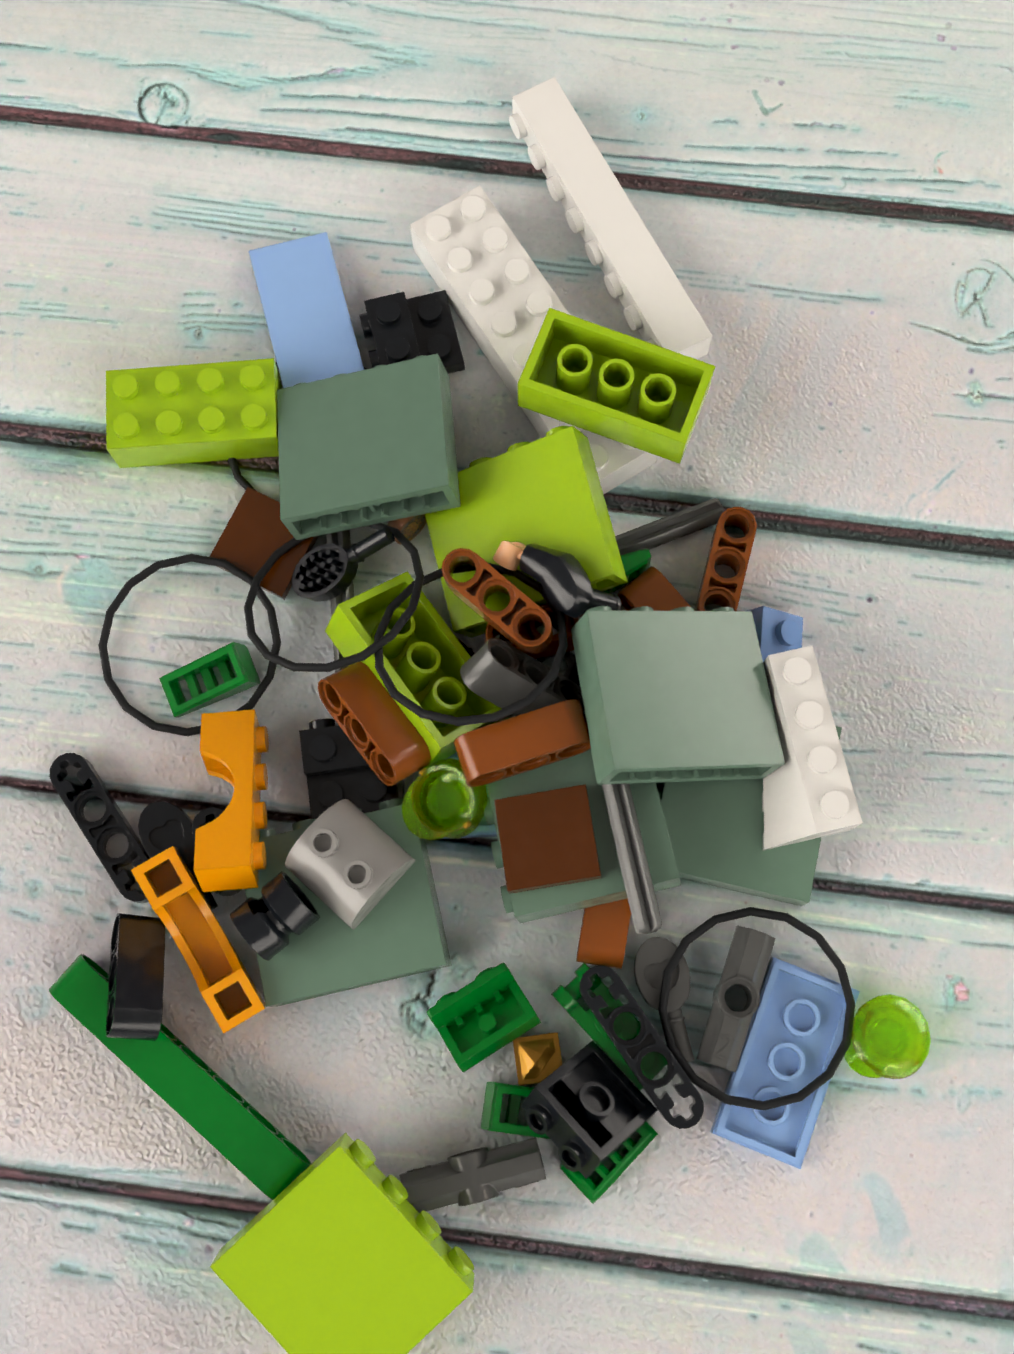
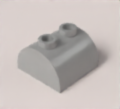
M342 799L324 811L304 831L290 850L285 860V867L354 930L416 860L349 799Z

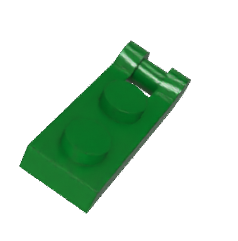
M583 963L574 972L577 976L565 988L560 985L551 995L641 1091L643 1087L590 1009L585 1011L577 1002L582 997L579 992L581 977L590 969ZM594 974L590 977L592 987L588 990L595 996L600 995L607 1003L608 1007L599 1010L606 1019L614 1008L623 1004L619 999L614 1001L608 992V987ZM623 1012L615 1018L614 1031L619 1038L631 1040L638 1035L640 1022L632 1013ZM650 1052L646 1054L641 1061L643 1075L652 1080L667 1065V1061L661 1053Z

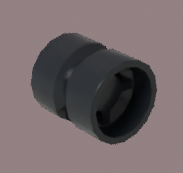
M282 871L262 887L261 898L250 897L230 913L231 920L242 937L267 961L289 944V934L295 933L300 935L320 919L316 908L305 893Z

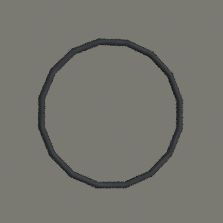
M383 523L364 526L380 530L385 526L391 529L395 538L411 554L416 579L409 606L393 628L362 652L330 663H294L270 652L255 633L252 607L260 582L282 555L305 539L296 540L292 538L279 547L254 576L244 605L247 636L265 659L291 671L330 672L367 659L395 639L417 609L424 575L416 547L397 528Z
M195 554L156 561L128 580L106 611L98 645L104 681L122 709L152 730L183 736L200 734L201 725L184 728L157 723L129 705L112 678L107 643L114 614L132 587L161 568L188 562L225 568L251 586L253 577L229 561ZM259 585L257 597L267 610L273 645L271 652L279 655L281 639L275 608ZM269 661L266 676L249 701L236 711L251 710L255 707L274 678L276 663Z
M488 563L500 574L514 576L538 591L556 616L559 638L558 650L550 672L527 697L495 713L455 717L424 710L398 692L384 668L382 647L375 652V669L390 696L420 718L455 726L495 722L531 705L557 678L568 647L564 614L551 604L541 583L518 569L512 571L500 565ZM462 564L455 568L453 574L476 571V568L470 564ZM442 568L424 576L423 586L443 577ZM415 581L407 586L387 606L374 635V642L384 636L394 611L412 594Z
M748 907L714 915L682 939L663 971L658 1012L666 1045L693 1084L725 1104L768 1110L804 1100L833 1077L851 1044L855 1001L845 965L822 934L788 913ZM747 916L785 921L816 940L838 971L846 1001L843 1040L826 1071L798 1093L766 1101L727 1095L697 1076L675 1045L667 1013L671 976L689 944L717 923Z

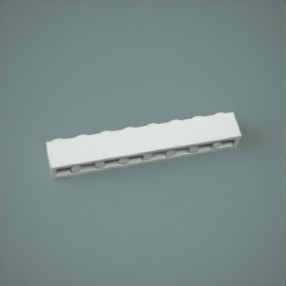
M553 77L513 96L512 115L509 116L513 133L518 139L523 138L526 142L532 165L536 170L542 169L547 178L546 183L550 195L554 201H561L566 209L565 215L571 230L575 234L578 232L581 234L585 241V251L590 262L594 266L599 265L605 275L604 282L609 294L613 298L618 297L624 306V316L632 331L638 330L646 342L688 357L699 359L707 355L712 339L711 332L556 78Z

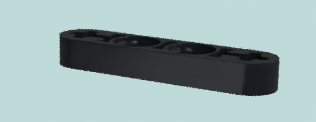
M75 753L60 755L53 761L50 767L49 777L54 788L119 892L126 899L133 902L147 903L148 900L142 891L131 890L130 887L135 883V878L130 870L123 868L120 873L118 871L119 867L130 864L137 856L140 857V860L132 862L134 868L150 859L141 841L93 765L87 759ZM69 765L82 768L77 772V777L83 786L90 789L80 792L74 783L68 780L63 781L68 775L66 768ZM101 798L106 805L104 816L100 820L89 822L84 816V807L89 800ZM115 834H124L129 842L127 852L119 858H111L106 851L108 839Z
M594 966L588 969L582 975L579 983V992L582 999L662 1117L670 1125L679 1129H686L696 1125L704 1112V1102L700 1093L621 978L613 969L606 966ZM594 974L600 979L607 976L611 979L613 984L609 986L608 992L614 1001L621 994L627 1001V1004L614 1008L606 1019L599 1011L601 1008L608 1007L603 997L597 995L592 998L587 991L592 987L590 977ZM623 1012L634 1014L640 1022V1031L631 1040L619 1038L614 1031L615 1018ZM650 1052L661 1053L667 1061L665 1075L657 1080L646 1078L641 1070L642 1058ZM675 1074L681 1079V1083L672 1085L678 1095L683 1098L691 1096L694 1101L689 1106L691 1115L686 1119L680 1114L675 1116L670 1114L669 1110L673 1108L674 1102L666 1091L662 1093L660 1098L654 1092V1089L667 1085L674 1078Z

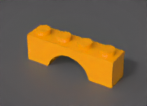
M255 709L201 714L200 753L209 775L222 778L234 787L233 796L227 808L216 819L197 828L195 831L194 873L202 892L258 888L259 870L266 869V847L264 841L259 842L260 829L267 828V809L265 802H260L261 790L268 789L267 767L265 763H261V753L268 752L269 739L267 727L259 726Z
M172 846L131 869L152 909L161 919L183 955L203 999L223 1034L264 1010V1000L177 847Z

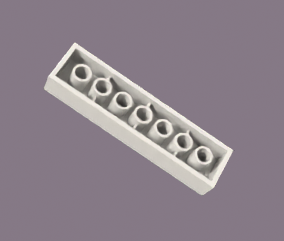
M479 185L410 224L413 250L440 290H445L448 302L518 403V381L549 308L569 315L570 313ZM520 407L541 438L545 437L546 433L555 427L573 426ZM574 426L588 437L603 495L652 466L657 461L658 456Z

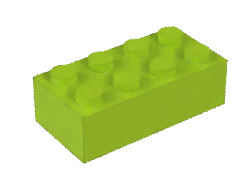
M549 308L518 381V406L680 464L708 393L716 366Z
M274 358L107 370V451L120 468L224 461L229 458H236L238 460L279 457L277 390L282 389V381Z
M408 571L337 605L325 632L344 658L360 653L374 643V635L387 606L414 581ZM421 590L416 611L396 638L383 647L384 668L398 692L424 710L455 717L495 713L502 709L478 696L464 684L460 675V669L471 657ZM411 595L394 611L384 635L390 632L407 609ZM374 653L370 657L361 662H363L370 668V670L374 673V675L386 689L383 681L381 680L379 674L375 669ZM393 699L423 737L429 748L431 760L430 764L424 767L426 769L456 753L454 740L469 731L500 722L498 720L495 722L455 726L420 718Z

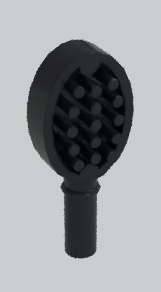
M385 526L357 544H352L348 549L335 543H327L310 550L301 558L294 569L291 581L293 590L299 596L317 602L337 597L353 582L359 562H364L367 557L395 541L393 532L389 527Z
M164 801L150 803L140 814L138 823L139 837L144 850L152 858L172 846L177 847L202 891L194 873L195 839L192 834L193 821L185 811L176 805ZM202 892L212 910L218 907L211 892Z

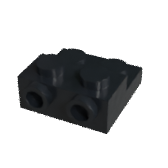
M445 290L406 299L404 292H399L364 301L367 313L359 314L365 339L373 337L376 349L368 351L372 368L377 365H388L410 360L417 356H428L438 353L448 374L465 370Z
M334 719L313 720L309 722L308 730L299 731L304 775L307 777L311 819H317L324 811L342 799H349L358 808L362 809L363 813L379 810L378 804L383 801L399 798L397 783L393 786H387L376 776L340 726L335 725Z
M593 1040L535 1086L521 1105L526 1111L525 1119L531 1130L539 1135L546 1134L559 1148L558 1157L564 1167L572 1172L579 1171L586 1179L607 1161L627 1139L650 1120L658 1110Z

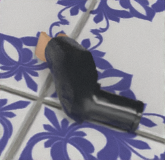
M502 541L493 557L497 564L512 571H516L520 564L521 571L541 583L551 604L558 611L571 618H577L587 610L598 606H608L616 611L621 609V600L618 595L592 588L587 573L572 554L538 544L525 546L520 542Z

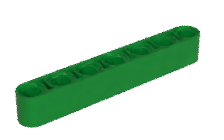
M80 954L49 988L51 995L270 1199L276 1198L312 1164L311 1161L162 1023L156 1041L107 1037L106 1016L109 974L92 959L84 954Z

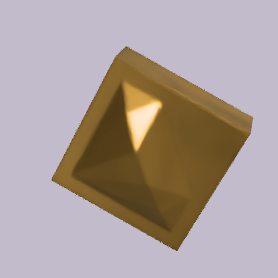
M558 1032L518 1037L513 1040L519 1085L540 1083L562 1065Z

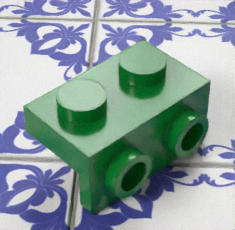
M505 963L483 970L476 976L474 981L457 992H450L442 996L436 1005L427 1011V1015L439 1031L463 1073L541 1023Z

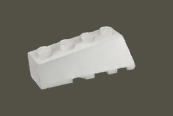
M813 645L768 655L763 664L785 764L763 779V850L850 831L863 823Z

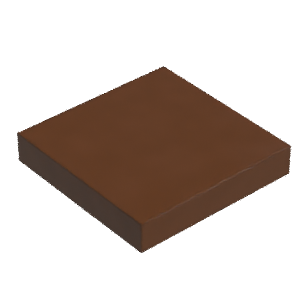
M247 487L209 557L227 560L254 578L273 552L294 538L280 520V502ZM319 536L305 539L282 555L262 579L260 587L285 600L292 587V574L296 565L306 553L312 550Z
M586 784L494 800L506 886L509 894L602 879Z

